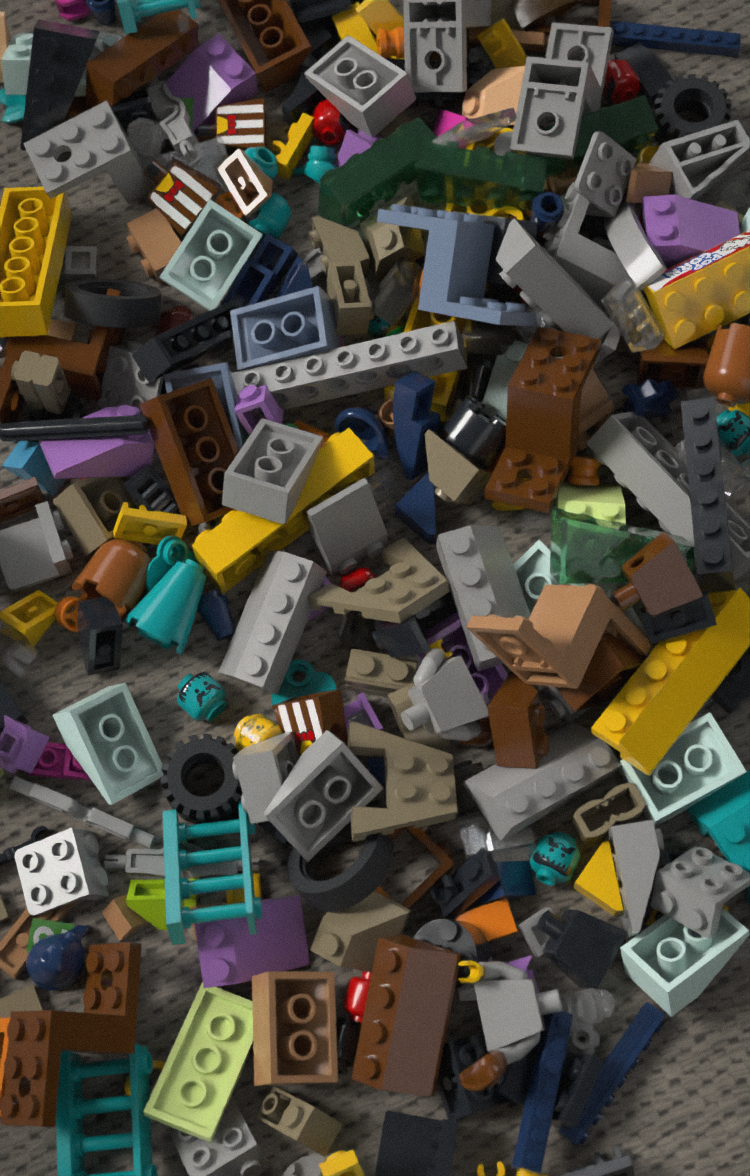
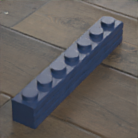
M610 21V28L614 32L611 46L631 47L640 42L649 49L730 56L733 58L738 57L740 50L741 33Z
M644 1003L603 1063L576 1127L559 1128L556 1133L574 1146H577L578 1143L583 1145L589 1136L587 1130L590 1125L595 1126L602 1117V1114L599 1112L603 1106L608 1107L615 1096L612 1093L615 1088L623 1086L628 1078L625 1076L628 1069L633 1070L640 1061V1058L637 1057L641 1050L646 1051L653 1041L650 1039L653 1032L658 1033L665 1024L662 1020L665 1014L650 1003Z
M560 1011L543 1016L545 1030L540 1032V1040L536 1049L511 1168L531 1174H541L573 1018L571 1013Z

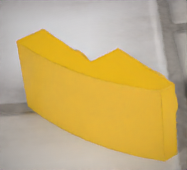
M359 2L353 4L350 10L332 15L341 40L349 35L378 54L377 41L372 30L355 10L360 5Z

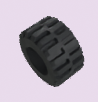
M689 74L688 78H684L681 75L676 77L675 82L669 80L665 83V88L659 90L655 100L651 120L654 141L659 139L658 146H660L664 142L728 123L731 118L732 110L730 109L732 104L731 100L727 99L728 93L724 88L719 89L720 84L714 80L711 83L708 81V77L703 75L702 78H696V74ZM681 111H694L701 114L705 120L697 123L687 122L681 119L677 113Z
M203 734V739H198L196 735L189 736L190 742L186 744L181 740L176 744L178 748L176 752L170 750L166 755L168 763H163L161 768L163 772V777H160L161 785L167 801L173 810H177L182 819L185 821L189 819L194 825L201 824V822L210 823L217 820H229L228 815L231 813L236 815L239 812L238 801H241L243 794L240 782L235 779L232 769L233 757L238 754L237 748L232 743L227 744L225 738L220 736L213 739L211 734ZM211 763L220 766L224 770V783L216 793L210 796L199 797L192 795L187 790L186 781L188 775L197 766Z

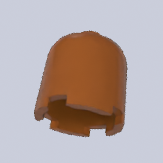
M731 323L729 329H725L722 325L718 326L703 376L704 385L707 390L717 397L716 401L727 407L750 403V326Z
M123 539L106 541L99 547L72 585V589H80L82 591L79 597L81 600L106 597L115 604L122 622H124L126 616L135 608L147 590L145 584L146 570L148 564L152 561L146 553L147 548L142 543Z

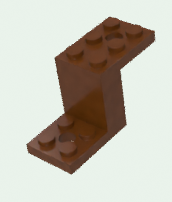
M108 288L106 295L122 296L121 291ZM91 327L88 334V344L49 335L13 336L12 339L9 338L5 346L6 358L3 366L0 367V424L3 422H18L25 402L23 395L18 392L16 381L11 378L12 366L16 360L19 361L21 353L26 350L39 353L40 357L43 355L57 357L70 385V393L75 396L98 401L102 396L101 386L104 373H106L110 346L121 345L126 328Z
M537 327L508 384L506 447L485 487V499L549 514L577 452L581 392L599 354L601 339L558 331L553 328ZM531 478L530 481H522L520 479Z
M127 942L89 945V952L86 958V990L83 995L84 1013L57 1010L11 1011L10 1021L7 1026V1036L9 1039L7 1059L4 1063V1096L0 1105L2 1114L1 1125L55 1127L61 1052L134 1054L142 943Z

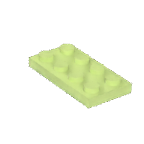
M202 982L143 1111L145 1117L207 1142H212L253 1047V1001L217 987L204 988Z

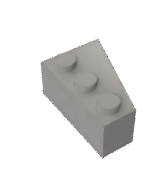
M737 119L662 143L649 164L673 172L669 195H678L697 200L738 166L750 149V139Z

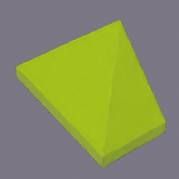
M165 879L131 880L126 899L127 906L157 929L168 930L166 925ZM198 894L190 895V899L184 900V907L189 906L191 910V906H196Z

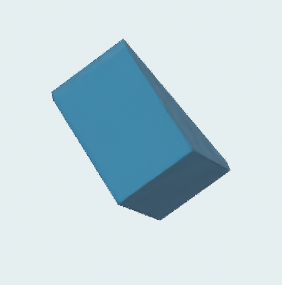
M19 441L2 465L3 468L24 480L35 477L40 488L55 497L68 479H54L39 442Z

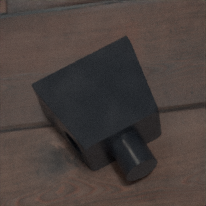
M566 909L561 918L547 910L537 923V928L549 936L543 948V953L577 986L591 991L597 990L628 932L585 912Z

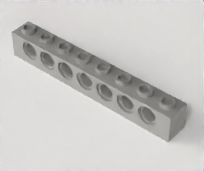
M451 321L233 372L231 375L238 395L247 386L255 385L258 388L267 385L278 406L286 410L395 385L397 380L413 371H417L426 377L466 369L467 360L463 337L456 322Z

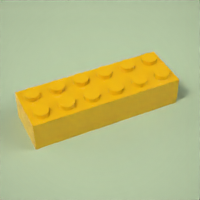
M43 186L4 188L0 204V338L48 335L72 219L67 191L50 199Z
M347 428L342 433H334L327 439L325 446L319 450L298 503L285 525L234 509L228 512L222 518L221 523L214 529H207L197 536L195 543L192 544L197 563L204 568L203 572L215 587L221 590L223 595L263 564L268 550L281 551L309 530L308 510L363 478L369 484L374 481V455L350 428Z

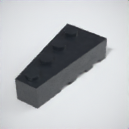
M38 19L33 31L20 150L27 151L23 143L64 123L100 31Z

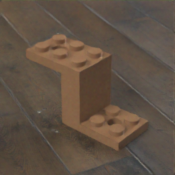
M567 583L545 585L529 619L522 616L508 618L489 614L488 616H471L466 626L473 635L525 684L578 689L599 641L605 633H611L639 655H647L652 645L642 634L641 628L633 624L624 615V611L620 607L614 605L605 595L606 593L602 588L593 584H587L586 586H572Z

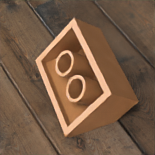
M268 971L252 976L254 1086L337 1083L334 972Z

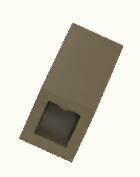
M319 216L312 218V231H309V238L313 248L320 249L323 256L320 257V263L325 275L328 273L329 262L360 261L363 275L370 272V257L358 231Z
M275 1086L272 1087L268 1096L264 1099L262 1107L256 1116L260 1121L323 1157H326L343 1125L317 1108Z

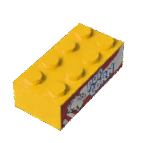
M750 230L667 269L644 288L661 336L674 349L718 329L720 325L724 326L750 313Z

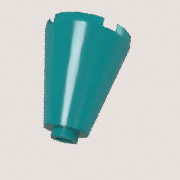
M187 559L185 563L178 561L126 616L124 624L130 628L131 624L135 623V626L139 628L138 634L167 650L172 645L176 646V654L182 655L207 579L202 573L204 568L190 559Z

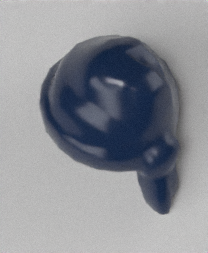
M358 407L341 411L335 420V432L342 433L347 428H350L359 439L367 440L363 444L371 453L375 452L376 459H387L389 455L387 427L381 421L379 413Z
M77 925L66 933L44 937L32 946L27 957V971L30 978L39 987L46 990H61L69 987L77 980L84 968L85 953L81 940L88 933L90 926Z

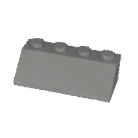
M514 218L508 225L496 257V261L503 269L499 275L511 288L518 285L523 290L520 296L530 307L534 308L538 305L542 309L539 314L552 328L557 324L563 332L600 339L614 324L594 299Z
M470 525L439 534L436 544L437 552L448 580L476 670L478 672L502 665L504 663L466 628L471 616L494 614L499 617L508 618L522 616L529 619L530 612L501 527Z
M268 550L218 673L278 695L312 611L309 606L308 596L321 588L327 571L311 560L284 551Z
M572 722L548 735V754L542 758L536 769L503 767L495 764L463 782V785L498 839L502 841L610 779L621 764L607 743L592 734V731Z

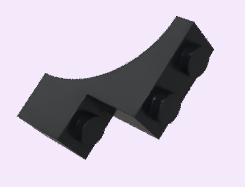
M316 20L299 23L312 50L300 66L301 75L295 90L282 104L283 120L290 127L294 122H298L302 113L311 116L312 111L320 102L328 100L304 74L333 49L332 35Z

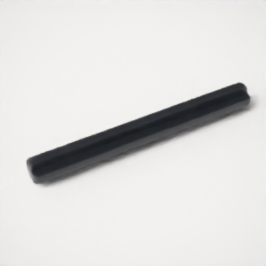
M146 415L3 422L0 424V438L4 442L145 435L148 433L150 422Z

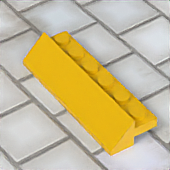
M741 587L737 591L707 593L717 625L659 641L591 727L592 734L618 750L622 759L650 776L750 646V598Z

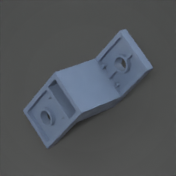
M392 204V210L378 209L377 222L429 230L418 310L497 325H536L537 313L525 311L524 304L501 303L497 299L484 298L495 225L482 223V216L457 214L455 212L431 210L415 206Z

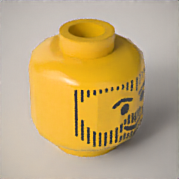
M260 713L244 717L234 731L235 744L238 751L283 734L277 723Z

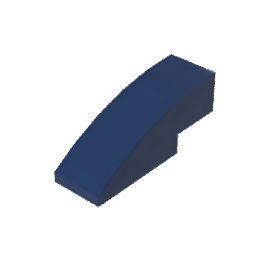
M266 234L252 260L247 258L221 305L235 299L239 307L242 308L266 301L289 270L298 253L287 244Z
M413 371L395 382L393 399L395 438L405 476L409 480L415 479L428 470L425 433L428 429L437 432L441 416L430 409L436 381L417 371Z

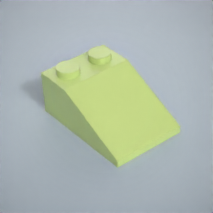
M563 482L555 498V552L564 553L561 547L564 544L567 546V542L572 540L582 554L622 556L626 516L621 485H576Z

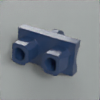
M647 379L641 385L627 384L621 389L625 395L629 396L624 403L623 413L634 411L637 416H644L646 419L648 417H665L673 412L669 404L679 394L670 380H663L658 384L654 379Z

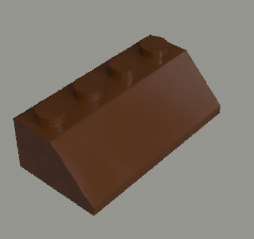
M216 0L251 68L256 73V77L264 92L266 93L291 80L312 48L287 1Z
M178 9L160 13L138 27L137 32L128 34L88 61L86 67V109L89 110L105 101L110 106H113L123 98L129 97L133 91L143 84L152 81L163 70L171 68L180 58L186 54H191L198 44L199 24Z
M212 377L139 404L143 415H146L150 422L149 431L180 513L186 516V528L207 522L234 510L222 505L224 473L239 453V449Z
M402 934L378 938L352 1073L353 1080L383 1091L430 1097L435 1095L459 971L458 964L462 954Z

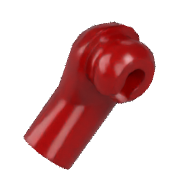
M360 567L344 575L338 587L353 593L355 589L365 586L368 580L376 578V576L368 568Z

